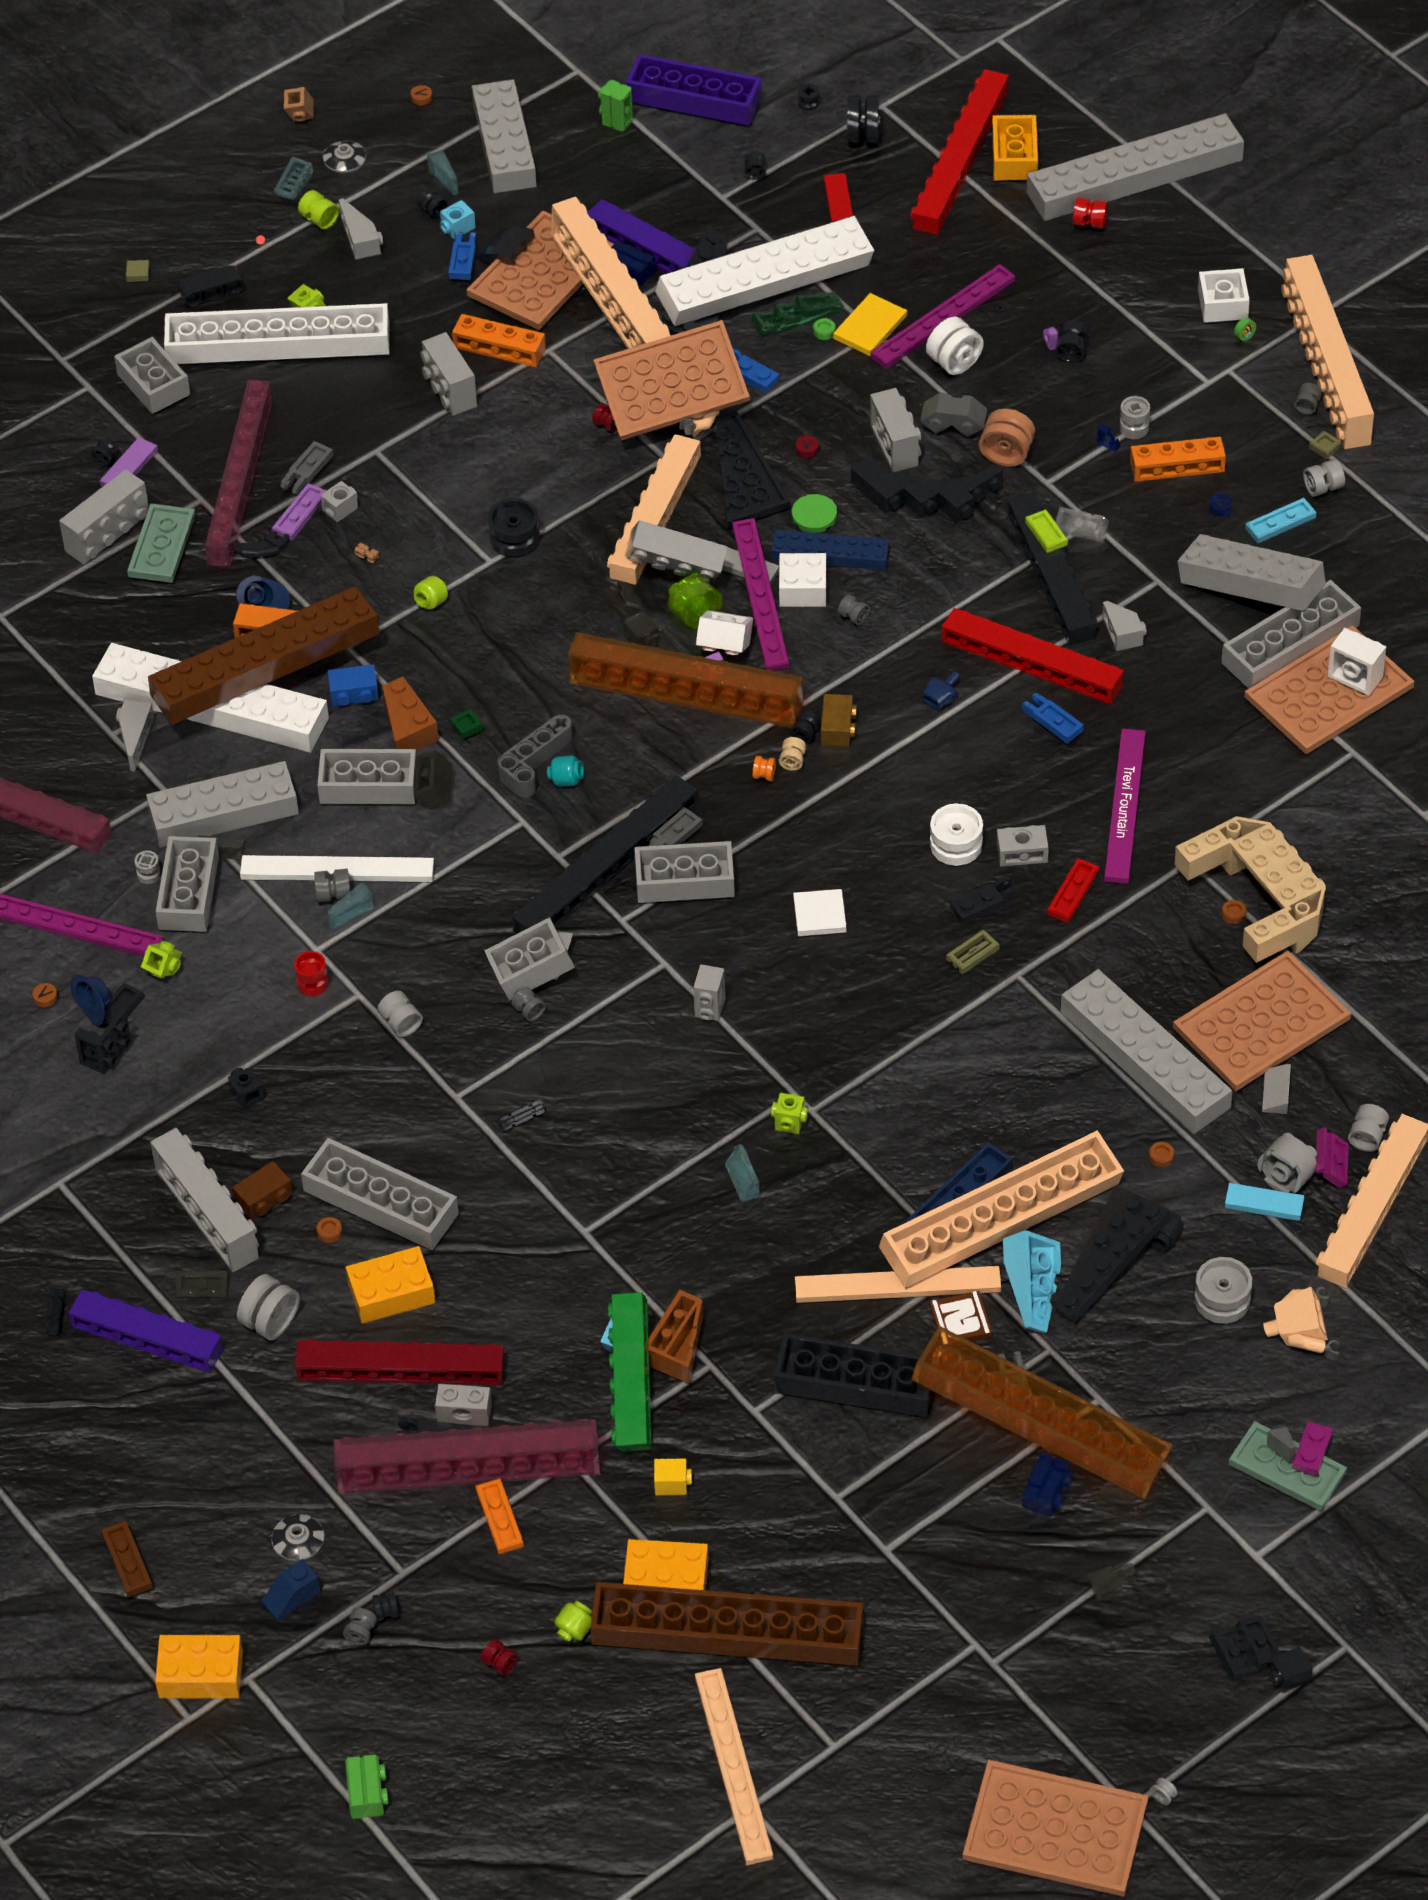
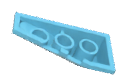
M1024 1230L1003 1238L1004 1264L1025 1328L1044 1334L1048 1330L1052 1311L1051 1295L1056 1293L1057 1285L1054 1284L1056 1274L1060 1273L1061 1269L1060 1242Z

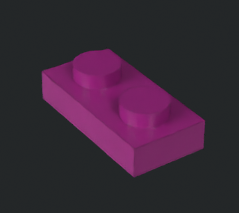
M1308 1421L1295 1455L1292 1469L1318 1476L1332 1437L1333 1428Z

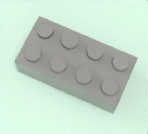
M125 469L60 519L65 551L82 564H85L90 559L96 557L104 548L111 545L122 534L128 532L140 520L145 519L149 510L145 482Z
M639 520L631 529L624 556L630 557L629 560L635 563H643L644 561L651 563L653 568L659 570L671 569L674 570L676 575L686 577L688 574L696 577V580L699 582L709 583V581L713 582L721 573L727 546Z
M321 749L317 785L320 804H415L418 769L416 749Z
M168 837L156 906L159 930L207 932L219 860L216 838Z
M731 841L635 847L638 903L735 897Z

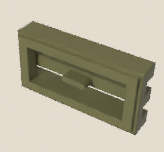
M982 930L946 955V960L949 963L953 962V966L959 968V972L964 974L998 951L999 943L986 931ZM985 939L984 942H982V943L979 944L978 946H975L976 944H978L979 942H981L982 940ZM967 950H969L968 953H966L965 955H963V956L960 957L959 959L957 958V957H959L960 955H962L964 952H966Z

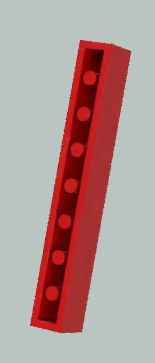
M953 608L942 625V642L1110 705L1123 686L1124 670L1116 666L1100 662L1094 658L1076 653L1073 650H1068L1051 642L1035 638L1030 634H1025L1008 626L992 622L989 619L970 614L967 611Z

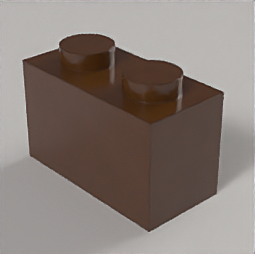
M274 1161L232 1187L234 1201L239 1203L244 1213L251 1220L265 1215L269 1209L285 1202L293 1195L291 1180Z

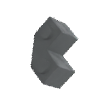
M938 393L924 402L920 422L935 434L952 425L968 438L984 428L987 408L972 396L963 395L962 398L949 397V393Z

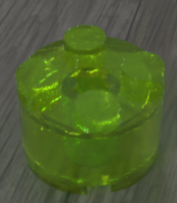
M696 573L685 577L679 583H674L669 588V610L683 623L694 629H698L699 619L708 610L716 611V609L720 610L722 596L720 592Z

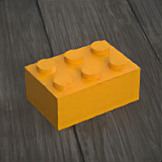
M1036 115L993 116L994 180H1027L1028 173L1038 171Z
M419 1246L346 1266L348 1285L362 1324L435 1303L434 1287Z
M628 1539L623 1584L706 1590L709 1561L708 1544Z
M160 1635L156 1671V1687L159 1698H239L243 1658L240 1635Z

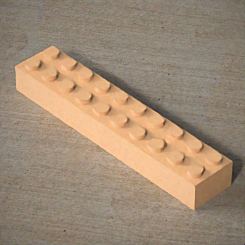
M576 197L553 204L551 236L626 347L629 349L671 336L666 324H662L657 311L649 305L647 296L639 290L636 280L632 279L628 274L625 264H621L616 251L608 245L606 236L598 230L595 220L591 219L587 214L584 204H580Z
M1313 255L1286 259V268L1283 269L1285 284L1281 286L1282 295L1284 298L1287 297L1289 313H1293L1294 326L1300 331V342L1302 345L1305 344L1306 358L1308 361L1311 360L1312 374L1318 378V387H1320L1324 394L1325 408H1329L1331 423L1336 426L1337 439L1342 441L1344 449L1371 445L1374 412Z
M1097 1130L884 1233L879 1248L906 1288L1003 1241L1005 1237L1024 1231L1118 1185L1124 1170Z

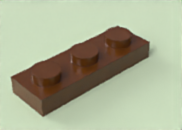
M123 1521L101 1529L102 1536L127 1597L129 1598L153 1589L152 1582L127 1522Z

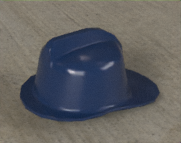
M250 576L242 580L237 588L236 597L239 604L288 609L290 606L289 592L278 582L260 576Z
M79 974L73 976L70 989L74 1001L93 1025H102L105 1018L104 1007L109 1004L111 999L106 984L99 977H85Z

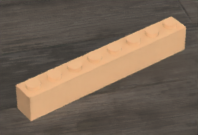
M674 435L671 443L668 442L666 444L664 456L658 460L656 472L651 474L647 490L642 491L640 503L634 507L632 519L626 523L622 539L619 538L617 540L615 552L608 558L607 568H610V578L634 585L637 584L647 562L635 563L629 560L630 557L624 556L631 529L639 520L665 528L701 457L699 440Z
M1404 1114L1401 1115L1398 1122L1394 1121L1392 1123L1388 1140L1382 1141L1378 1151V1158L1372 1159L1368 1168V1176H1363L1359 1183L1357 1196L1352 1195L1350 1198L1347 1214L1340 1216L1337 1232L1330 1234L1326 1245L1328 1247L1325 1252L1321 1251L1317 1258L1316 1265L1319 1266L1318 1277L1344 1288L1347 1287L1428 1140L1427 1123Z

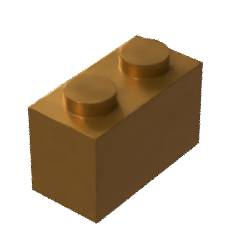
M824 694L821 745L850 747V737H855V723H852V719L857 717V705H853L852 695Z

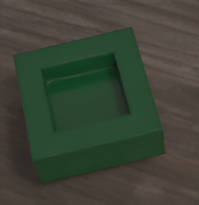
M471 709L450 718L452 727L462 739L483 730L481 721Z

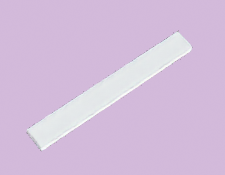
M242 855L240 877L247 880H315L314 872L328 870L332 874L335 869L348 868L349 881L433 882L434 858Z

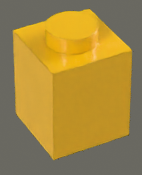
M654 1459L655 1495H687V1485H692V1469L686 1468V1459Z

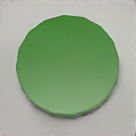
M811 494L803 496L792 507V521L804 532H824L826 528L832 527L837 520L835 503L823 495Z

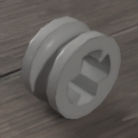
M1159 1778L1156 1781V1785L1150 1788L1152 1796L1163 1805H1169L1171 1798H1175L1178 1794L1174 1785L1164 1778Z

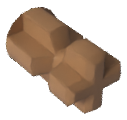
M359 543L355 548V555L363 559L367 556V561L375 563L376 559L379 558V551L375 549L370 551L369 546L363 543Z

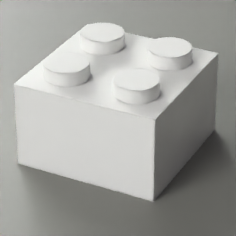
M1243 269L1199 272L1198 294L1204 322L1248 318L1249 296Z
M780 553V607L826 606V553Z
M708 610L699 619L696 645L702 646V649L707 651H716V648L724 649L727 654L738 655L739 652H743L750 645L753 618Z
M1344 628L1330 648L1328 677L1366 695H1370L1383 678L1386 646Z

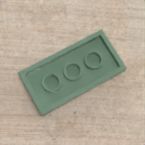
M150 504L127 570L128 577L173 583L196 516L195 509Z
M1254 1421L1230 1457L1229 1465L1322 1511L1347 1473V1467L1324 1456L1318 1476L1292 1469L1293 1462L1289 1463L1268 1447L1267 1434L1271 1429ZM1293 1441V1442H1294V1445H1295V1455H1296L1297 1450H1298V1447H1299V1443Z

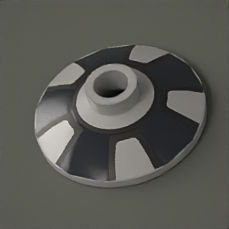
M339 141L326 148L323 154V161L332 171L339 173L352 172L359 169L365 163L366 151L356 142Z
M299 1514L288 1516L275 1526L271 1538L275 1552L286 1560H307L316 1555L322 1548L324 1531L320 1523L310 1516ZM295 1532H301L299 1535L293 1534Z

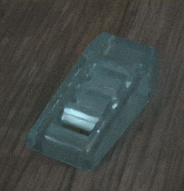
M440 150L428 154L427 162L430 172L453 195L458 194L457 178L444 151Z
M292 156L273 191L274 194L294 200L314 171L312 163ZM288 182H291V183H293V184H295V185L292 186V185H289V184H287V183H288ZM283 188H287V189H290V190H292V191H291V193H290V192L284 191V190H282V189H283Z
M364 883L354 888L327 911L331 929L374 909L372 893Z

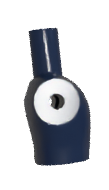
M953 671L945 681L932 677L921 694V699L936 710H940L943 706L953 703L958 695V691L953 685L960 678L959 674Z

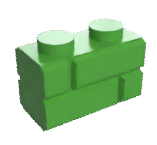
M609 80L605 86L600 88L598 97L601 99L599 113L602 114L603 125L623 132L633 121L631 87L624 84L620 85L619 82Z
M376 1754L345 1759L351 1818L359 1819L366 1818L367 1816H382L384 1814L383 1805H388L387 1788L381 1787V1781L386 1780L385 1764L379 1765V1759Z

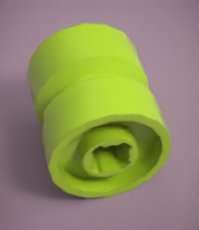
M315 190L308 191L301 198L298 205L300 215L312 221L321 229L330 228L336 222L340 212L338 205L329 199H325L322 194Z

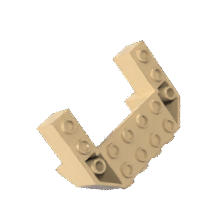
M1236 816L1176 846L1175 866L1187 880L1219 865H1222L1230 876L1247 868L1281 908V910L1244 928L1243 947L1256 963L1287 947H1290L1297 954L1317 936L1324 907L1326 886L1322 879L1315 876L1310 865L1298 856L1297 850L1287 843L1282 832L1276 830L1270 822Z

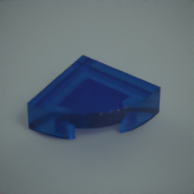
M1101 423L1097 429V444L1117 452L1120 448L1119 439H1115L1110 433L1111 429Z

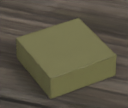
M149 260L127 261V282L149 281Z
M1325 431L1309 443V449L1325 459H1328L1341 447V441Z

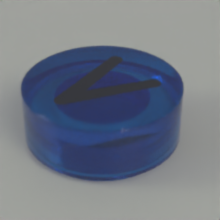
M1215 494L1209 500V510L1218 516L1227 515L1232 510V499L1226 494Z

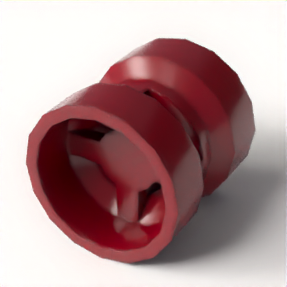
M605 403L599 404L593 413L592 422L598 426H605L606 430L610 432L617 431L609 405Z
M498 1639L489 1642L481 1655V1661L487 1666H494L495 1671L502 1676L507 1675L514 1668L518 1660V1654L512 1649L504 1648V1644Z

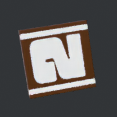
M979 1291L929 1301V1307L942 1348L992 1337V1329Z

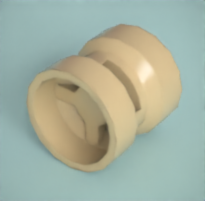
M789 737L783 741V752L779 758V763L783 768L798 770L802 767L803 755L806 750L805 742L796 737Z

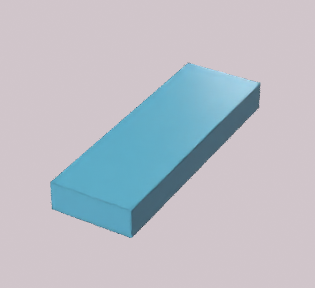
M1302 498L1246 523L1245 529L1258 544L1316 518V511L1305 498Z
M1229 1183L1225 1208L1300 1221L1304 1195Z

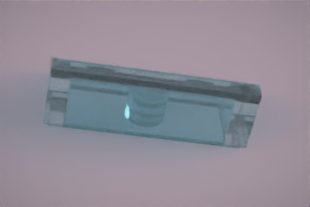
M739 1144L727 1159L725 1166L740 1200L744 1202L759 1197V1181L744 1146Z

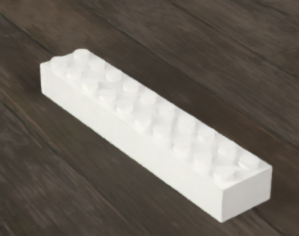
M855 216L662 275L659 277L655 292L674 326L869 266L874 249Z
M387 304L169 313L165 314L164 348L176 364L389 354Z
M111 643L92 676L95 694L124 702L125 699L152 703L153 710L162 712L150 696L148 676L181 661ZM264 684L187 719L311 753L329 719L327 700Z

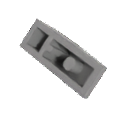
M343 198L338 199L340 216L355 259L381 254L380 245L383 244L381 232L376 231L374 223Z
M125 699L122 708L117 710L116 720L120 723L130 771H135L154 721L152 703Z

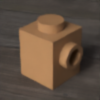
M305 87L284 90V110L293 122H301L305 119L313 118L314 99Z

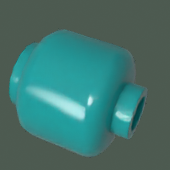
M573 755L558 756L552 760L551 766L547 767V775L549 780H552L557 787L576 786L580 779H583L584 767L582 762Z

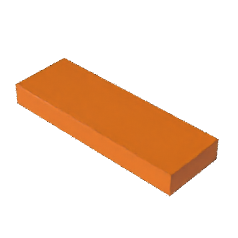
M501 1479L476 1485V1493L498 1554L524 1547Z

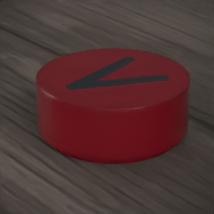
M812 436L800 437L796 441L797 454L804 458L815 456L818 453L817 439Z

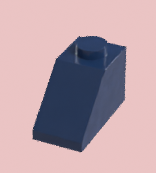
M301 1559L280 1573L261 1600L262 1604L278 1621L321 1593L318 1576L305 1560Z

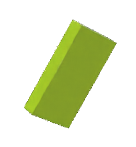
M1046 509L1025 517V523L1047 553L1068 545V539Z

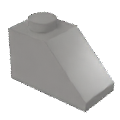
M1109 601L1103 602L1102 618L1115 650L1119 651L1142 646L1143 636L1146 635V626L1143 621L1140 622L1137 613Z

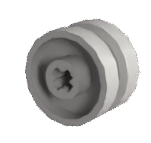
M1230 1257L1213 1258L1201 1265L1196 1276L1194 1301L1198 1312L1212 1322L1224 1324L1238 1321L1245 1316L1250 1308L1252 1276L1249 1269L1242 1262Z
M268 1274L260 1275L250 1284L242 1296L238 1306L237 1320L251 1330L256 1329V1332L266 1339L274 1340L284 1333L294 1319L300 1301L299 1293L287 1285H281V1282Z

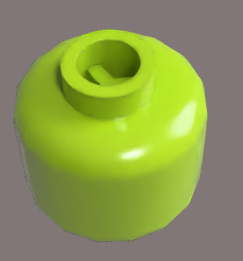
M428 576L414 588L415 602L427 610L436 608L448 596L446 584L436 576Z
M575 1601L574 1604L566 1603L554 1620L555 1626L559 1629L557 1634L567 1642H570L572 1639L576 1641L583 1640L590 1630L592 1611L578 1601Z

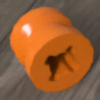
M757 755L753 765V779L765 778L767 781L772 782L775 774L776 758L763 759L762 756Z

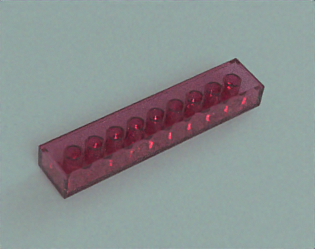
M580 1419L570 1422L553 1421L544 1424L527 1423L518 1426L501 1425L492 1428L475 1427L466 1430L449 1429L441 1432L423 1431L415 1434L397 1433L389 1436L371 1435L363 1438L345 1437L334 1440V1462L339 1494L479 1484L496 1479H501V1482L600 1474L596 1419Z

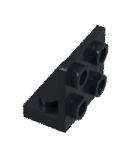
M120 1010L101 1036L94 1031H87L80 1027L74 1034L80 1064L104 1075L110 1068L116 1065L118 1057L123 1050L129 1048L132 1041L127 1012L124 1010Z

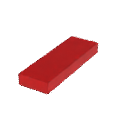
M846 174L824 175L831 223L852 217L853 213Z
M1077 858L1048 907L1047 915L1069 923L1098 875L1099 866Z

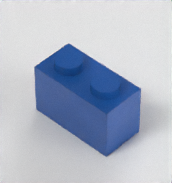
M374 664L328 670L332 707L379 701Z

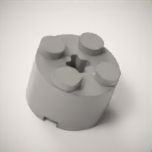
M1284 1133L1259 1157L1258 1169L1259 1172L1263 1170L1266 1175L1264 1178L1265 1182L1274 1190L1287 1193L1294 1191L1295 1193L1315 1173L1317 1165L1315 1157L1317 1152L1312 1146L1304 1144L1292 1134Z

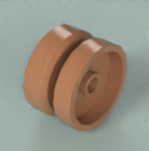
M998 409L992 412L986 421L985 429L979 440V448L988 460L997 465L1017 466L1023 463L1027 457L1035 436V427L1026 415L1016 410Z

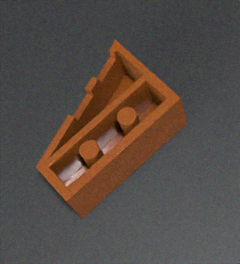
M403 676L382 686L385 709L395 749H416L417 751L439 740L437 722Z
M682 1290L678 1291L648 1339L649 1367L690 1384L703 1320L702 1299Z

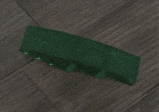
M836 292L799 295L794 303L775 304L773 311L753 313L751 320L760 334L773 333L824 319L842 311L845 306Z

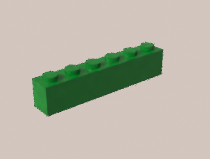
M642 1292L612 1295V1303L608 1304V1315L612 1319L613 1327L609 1328L610 1344H613V1353L609 1355L611 1369H614V1378L610 1379V1390L614 1394L615 1403L611 1404V1417L615 1419V1429L611 1431L612 1443L616 1445L620 1452L652 1450L647 1298Z

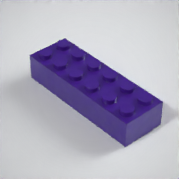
M638 54L626 80V85L631 87L633 103L748 126L762 98V84L759 77Z

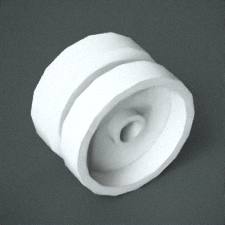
M956 316L950 317L933 330L926 344V352L946 372L957 375L968 370L976 362L983 349V338L961 318Z
M957 803L945 805L933 814L930 822V847L932 854L939 861L948 865L959 866L974 861L980 855L983 846V821L981 815L974 808Z

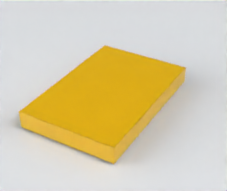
M870 293L833 333V339L871 356V352L878 348L907 317V310Z

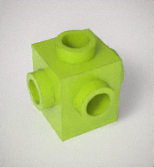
M304 284L287 298L293 308L325 306L323 295L317 289L312 290Z
M165 941L148 945L141 968L150 971L151 975L158 978L175 975L181 965L180 958L182 952L174 949L175 945Z
M780 1093L778 1102H773L771 1117H775V1130L800 1134L802 1123L806 1122L808 1117V1108L805 1107L804 1097L796 1094Z

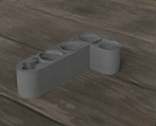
M566 715L553 717L498 758L500 781L520 797L532 796L536 791L534 769L572 741L571 719Z

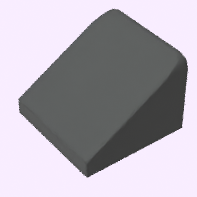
M1285 1426L1268 1431V1447L1289 1463L1293 1462L1295 1445L1288 1428Z

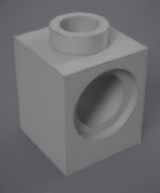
M340 481L321 494L322 510L336 522H339L358 509V495L355 489L351 486L348 487Z

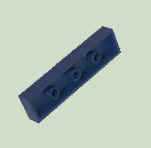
M775 530L771 558L772 561H780V553H826V565L886 571L889 540Z
M987 1143L918 1208L906 1222L1006 1175L1012 1169V1159L990 1143Z

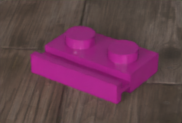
M1325 1127L1317 1130V1165L1315 1172L1323 1173L1325 1179L1338 1188H1342L1348 1182L1349 1144L1334 1133H1328Z

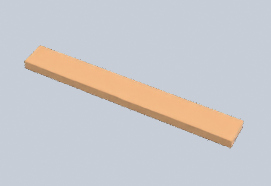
M999 1266L943 1269L906 1288L895 1271L795 1277L797 1303L956 1295L979 1291V1293L1001 1292Z
M718 1668L696 1673V1684L746 1865L772 1860V1849L722 1670Z

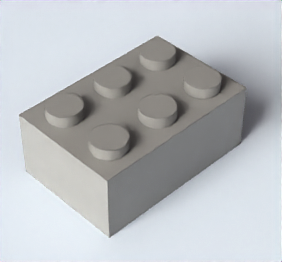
M445 332L422 341L423 351L420 352L424 362L422 372L425 379L431 381L434 393L440 395L444 408H448L452 415H456L477 407L475 376L448 334Z
M153 337L114 356L117 375L152 414L190 395L188 376Z
M896 388L870 394V426L891 470L897 472L918 466V456H921L918 441L921 440V433L918 427H914L913 416L910 411L907 412L904 397L899 395Z
M550 917L485 950L486 956L509 1001L522 988L528 987L532 990L575 968Z

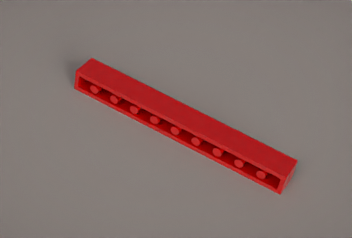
M984 69L981 77H977L975 89L970 91L968 103L962 107L960 119L955 121L954 132L949 134L946 148H942L939 162L934 164L932 176L927 178L925 190L919 194L918 205L912 208L911 219H913V229L936 235L939 234L993 123V116L997 115L1008 93L1009 75Z

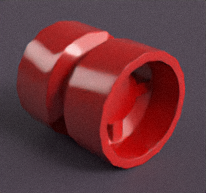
M1077 197L1073 213V225L1086 227L1087 224H1090L1091 228L1104 229L1107 219L1108 201L1095 200L1092 203L1090 199Z
M306 951L299 954L294 962L298 990L305 996L314 997L321 995L327 990L329 985L325 958L316 951Z

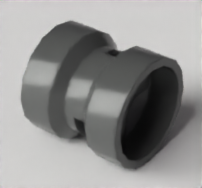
M1304 383L1300 387L1294 406L1300 413L1309 415L1315 412L1322 395V390L1316 384Z
M851 594L846 595L838 607V614L844 618L849 617L851 622L856 625H861L867 619L870 612L868 604L858 602L857 598Z
M528 987L519 990L512 999V1006L518 1011H522V1015L530 1022L538 1019L546 1008V1004L540 998H535V993Z
M354 1608L350 1615V1623L345 1626L343 1636L352 1643L358 1645L367 1644L371 1636L370 1629L374 1628L377 1617L367 1609Z

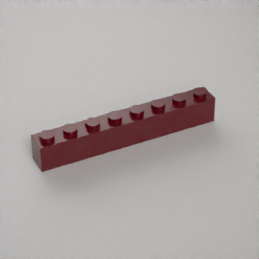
M308 1339L306 1341L298 1340L295 1370L297 1380L503 1386L505 1356L503 1345L496 1344L471 1345L469 1343L445 1344L442 1342L427 1344L418 1342L394 1343L392 1341L368 1342L364 1340L345 1342L341 1340L317 1341Z

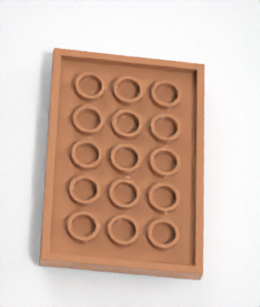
M542 211L526 227L533 229L535 236L512 263L496 259L467 289V296L540 330L583 284L551 236L552 214ZM607 241L611 249L615 250V244Z
M723 320L594 359V365L620 440L679 423L681 419H692L750 401V396Z
M1353 625L1347 628L1353 632H1357L1360 635L1364 636ZM1337 634L1246 690L1245 698L1299 749L1308 754L1414 688L1415 681L1386 655L1383 678L1370 695H1366L1328 677L1330 648L1339 636Z
M1286 951L1173 1022V1029L1237 1091L1266 1073L1270 1068L1279 1065L1350 1020L1351 1012L1289 951Z
M988 1760L962 1860L1124 1897L1149 1796Z

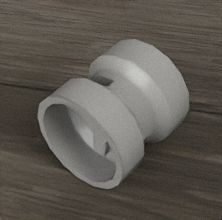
M152 851L138 853L134 860L138 880L144 884L155 883L161 876L157 854Z

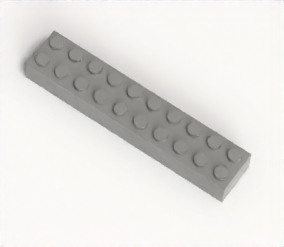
M1225 113L1028 173L1027 194L1043 220L1046 221L1074 212L1077 197L1090 199L1092 203L1095 200L1112 201L1242 161L1244 140Z

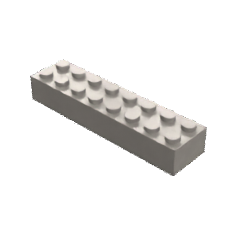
M1099 969L1061 994V1013L1193 1134L1231 1108L1232 1090Z

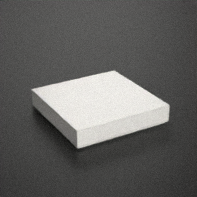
M842 889L793 893L798 936L846 932Z

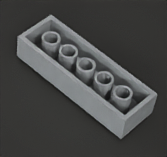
M514 80L472 86L473 105L493 192L499 193L536 187L534 161Z
M1199 534L1178 560L1181 583L1302 611L1308 607L1326 584L1323 561Z
M1330 580L1326 582L1304 611L1285 607L1223 644L1221 663L1249 689L1336 636L1344 628H1349L1352 625L1355 628L1359 627L1361 607Z
M285 761L146 794L149 814L160 848L167 846L169 836L206 837L299 814L295 790Z
M175 1128L152 1140L150 1143L156 1172L232 1273L259 1258L257 1251L259 1243L255 1237L257 1229L250 1219H245L241 1206L238 1202L233 1203L225 1185L220 1186L213 1169H207L199 1151L195 1152L192 1149L188 1136L186 1134L182 1135Z
M330 1138L326 1139L301 1173L303 1190L432 1251L459 1214L457 1196Z

